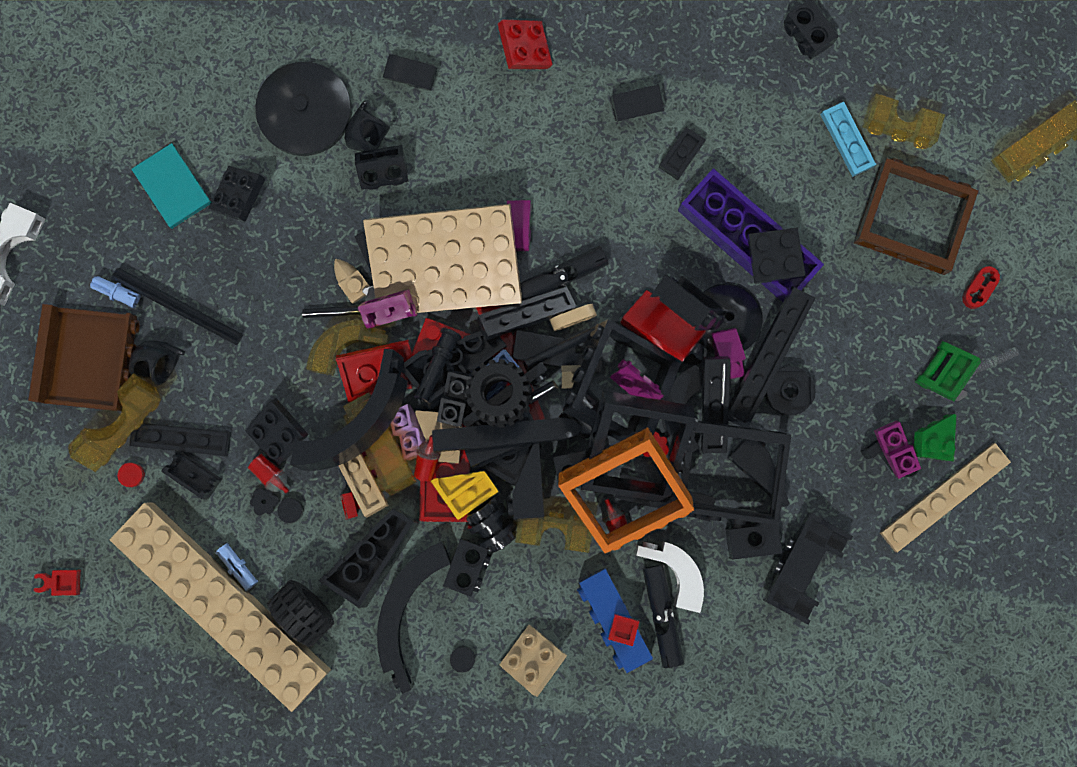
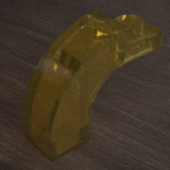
M363 320L341 322L326 330L317 339L310 351L306 370L334 376L337 364L336 355H340L346 347L354 343H368L381 346L390 344L391 338L382 329L371 328V332L368 331Z

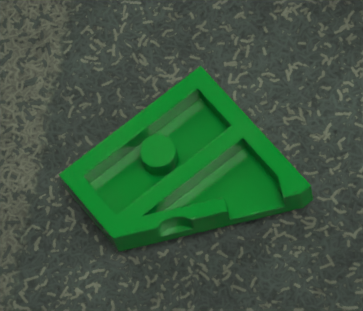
M946 414L942 420L933 421L926 428L915 431L914 451L917 457L954 461L956 414Z

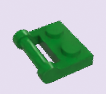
M942 341L937 347L938 352L923 374L918 375L915 383L954 402L981 363V360L977 356ZM951 355L952 357L935 381L931 380L946 356Z

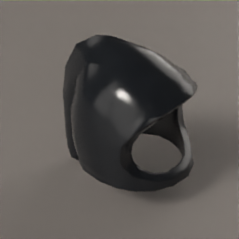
M363 101L354 113L345 131L344 139L346 146L356 151L378 149L390 129L388 124L374 117L366 110V101Z
M145 341L139 344L130 355L129 373L137 378L151 379L154 385H162L174 369L176 356L185 355V351L166 342Z

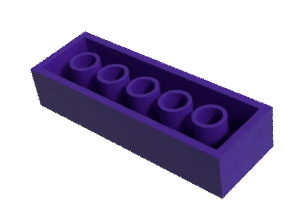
M714 168L688 195L678 209L679 213L752 276L753 271L747 240L748 234L783 230L780 225ZM801 244L805 270L803 278L761 283L782 302H784L791 286L802 290L824 265Z

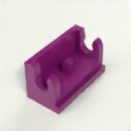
M409 289L364 301L358 306L367 329L417 315Z

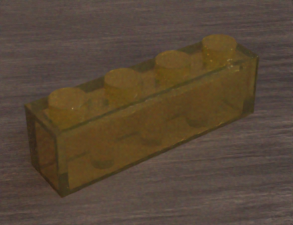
M1077 101L1071 102L991 160L1008 183L1015 178L1018 182L1031 173L1029 168L1033 165L1039 168L1050 160L1047 155L1051 152L1057 155L1069 146L1066 143L1069 139L1077 140Z
M370 393L343 406L346 415L343 417L347 425L365 407L371 397ZM388 427L381 437L365 450L367 456L364 457V460L370 470H375L378 476L375 478V482L380 491L385 490L392 496L417 481Z

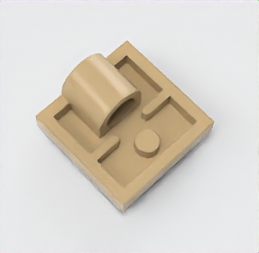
M528 625L500 663V666L532 695L538 697L567 655L538 630Z

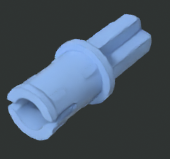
M99 276L94 277L90 284L92 289L109 296L110 300H117L132 308L136 307L135 304H138L141 298L140 294L122 287L121 283L114 284Z

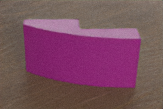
M531 200L507 201V204L511 205L516 251H529Z
M894 421L874 430L880 447L898 479L921 469L914 448L908 444L899 421Z

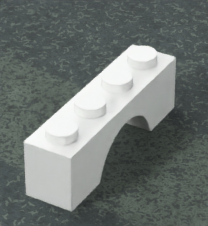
M9 203L8 208L3 211L0 222V304L5 306L15 285L6 272L7 256L17 244L24 241H35L45 221V218L12 203Z

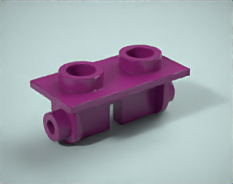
M622 360L618 365L620 370L610 376L613 381L630 395L658 400L664 396L661 394V390H659V385L654 384L645 375L641 377V372L630 361Z

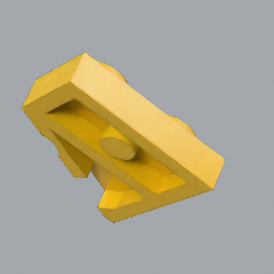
M485 471L431 480L457 520H460L499 492Z

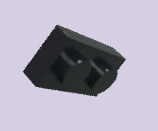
M685 127L658 168L679 180L706 139Z

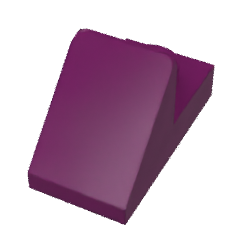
M732 328L712 333L715 357L729 356L730 379L745 376L742 360H745L746 357L737 329Z

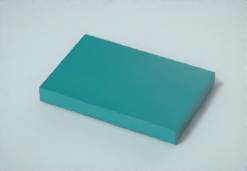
M172 143L132 168L133 173L171 229L211 203Z

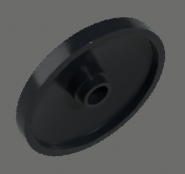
M295 62L277 69L264 81L256 98V119L262 133L273 146L288 154L310 156L328 150L342 138L351 119V100L344 83L333 71L313 62Z

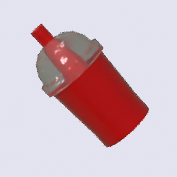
M430 435L429 440L423 441L416 450L417 458L414 477L420 481L433 480L438 459L441 457V452H433L432 435Z
M260 454L250 463L248 469L265 485L267 490L273 492L283 490L286 494L289 492V489L286 487L287 476L285 472L270 462L264 455Z
M609 499L604 500L606 507L602 511V522L605 523L609 533L628 524L625 511L619 505L611 504Z

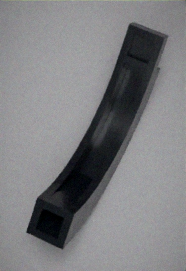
M384 349L375 389L362 411L348 425L332 435L311 441H295L290 465L303 471L324 470L346 463L372 446L395 418L405 396L408 381L401 377V373L404 370V357L393 349Z
M444 541L418 554L400 571L391 584L381 607L377 629L379 660L383 674L391 670L394 671V674L391 675L396 689L400 688L402 694L412 690L414 687L401 650L400 630L402 617L408 601L418 586L434 572L451 565L452 562Z

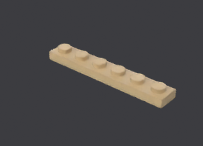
M992 443L883 529L880 534L895 552H899L1011 463L996 443Z

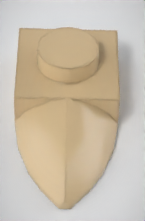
M335 259L334 269L338 284L351 303L354 304L366 296L362 290L365 287H369V285L354 266L345 261Z

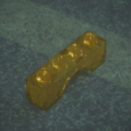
M132 374L117 391L120 403L122 404V411L118 419L111 425L101 429L84 428L68 445L71 459L96 472L101 466L108 463L112 453L117 448H121L125 444L131 432L137 430L142 425L144 418L150 412L157 409L161 400L157 388L135 374Z

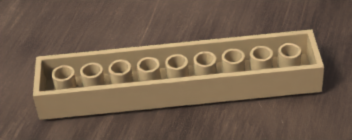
M143 503L110 539L120 551L291 712L305 700L331 671L306 645L299 643L286 633L272 617L270 611L248 591L245 592L238 581L154 503Z

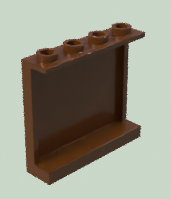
M42 304L28 401L124 412L125 407L128 406L130 401V394L127 392L128 382L130 383L133 379V375L129 373L128 364L130 355L136 348L134 344L135 334L137 335L140 329V322L137 320V316L131 313H107L58 308L54 305Z

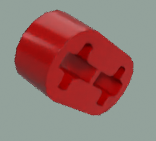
M987 266L975 274L962 296V301L966 307L976 309L987 302L1000 280V274L997 269ZM990 273L992 281L987 282L983 286L982 283L985 280L983 275ZM978 290H980V293L977 296V298L980 301H976L973 303L971 301L973 297L970 296V294H974Z

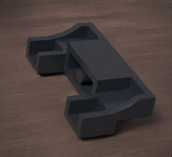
M808 512L798 533L787 539L783 548L786 552L782 559L779 558L772 569V572H774L772 578L774 580L763 601L809 625L811 620L808 618L814 606L818 607L820 602L808 597L804 593L825 552L827 551L842 558L844 555L842 551L847 541L852 540L853 536L812 512Z

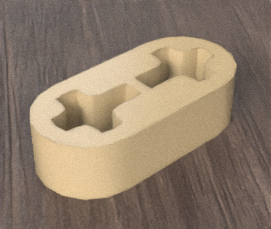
M587 304L551 318L550 322L553 330L559 331L594 318L597 314L593 304Z

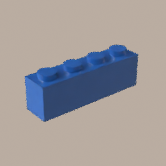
M603 568L578 581L581 586L577 588L583 602L588 600L592 607L588 611L595 625L600 622L604 629V632L600 634L606 646L612 645L616 652L612 657L618 669L624 667L626 673L652 660L653 657L638 629L633 646L608 639L614 614L631 618L607 570Z

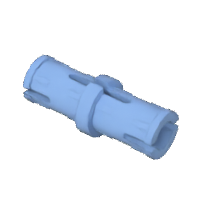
M228 543L215 552L229 569L227 572L230 575H234L245 592L259 582L245 566L246 562L244 559L240 560Z

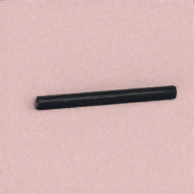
M120 268L114 271L112 275L113 280L235 345H238L242 339V333Z

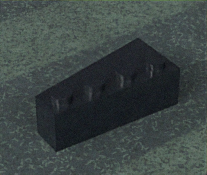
M393 508L361 541H358L352 547L353 549L347 555L341 558L318 581L358 608L367 607L420 522L403 511Z

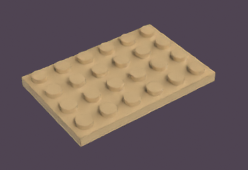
M510 204L363 220L375 298L409 289L417 313L522 303Z

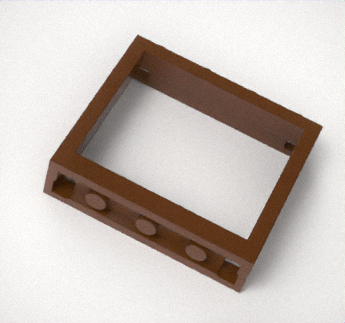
M886 158L880 164L854 244L946 275L953 269L979 190L971 188L970 184L964 182L956 183L950 181L945 175L928 173L922 167L905 165L899 159ZM889 173L964 199L945 258L869 232Z

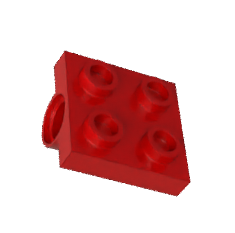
M501 20L498 23L508 69H548L552 66L542 21Z

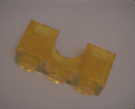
M875 94L870 100L862 126L868 129L869 133L874 135L886 134L897 142L909 141L920 149L931 148L938 142L945 114L921 108L915 114L913 122H904L897 115L899 100Z
M549 512V516H544L543 520L518 521L515 542L540 546L543 532L549 528H558L565 536V550L589 553L592 534L579 516L574 515L573 520L563 519L564 514Z

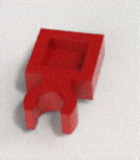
M52 570V577L47 573L36 574L34 578L43 579L44 585L43 587L34 588V592H46L51 588V596L80 595L81 570Z

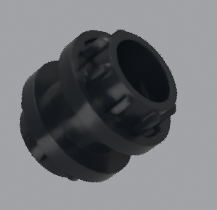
M488 499L468 513L466 518L469 523L467 526L468 531L471 534L479 532L481 535L477 542L478 545L483 549H489L488 551L493 553L510 544L517 534L515 529L517 523L513 518L505 519L502 514L505 512L506 507L503 503H497L495 499Z

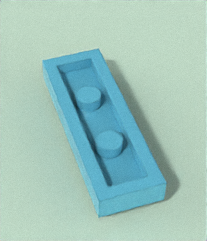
M844 102L820 114L852 177L876 165Z

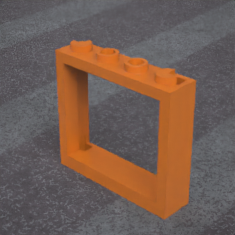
M649 428L603 450L598 456L590 460L587 458L559 473V488L605 554L612 550L620 549L624 544L632 540L641 539L645 534L655 529H661L669 522L686 517L690 512L694 511L691 494ZM648 451L678 499L606 534L575 488Z

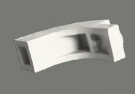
M664 541L662 542L661 551L657 550L658 545L643 542V546L636 545L634 555L664 562L673 570L677 579V591L673 605L700 613L703 604L704 587L702 576L693 559L679 547Z

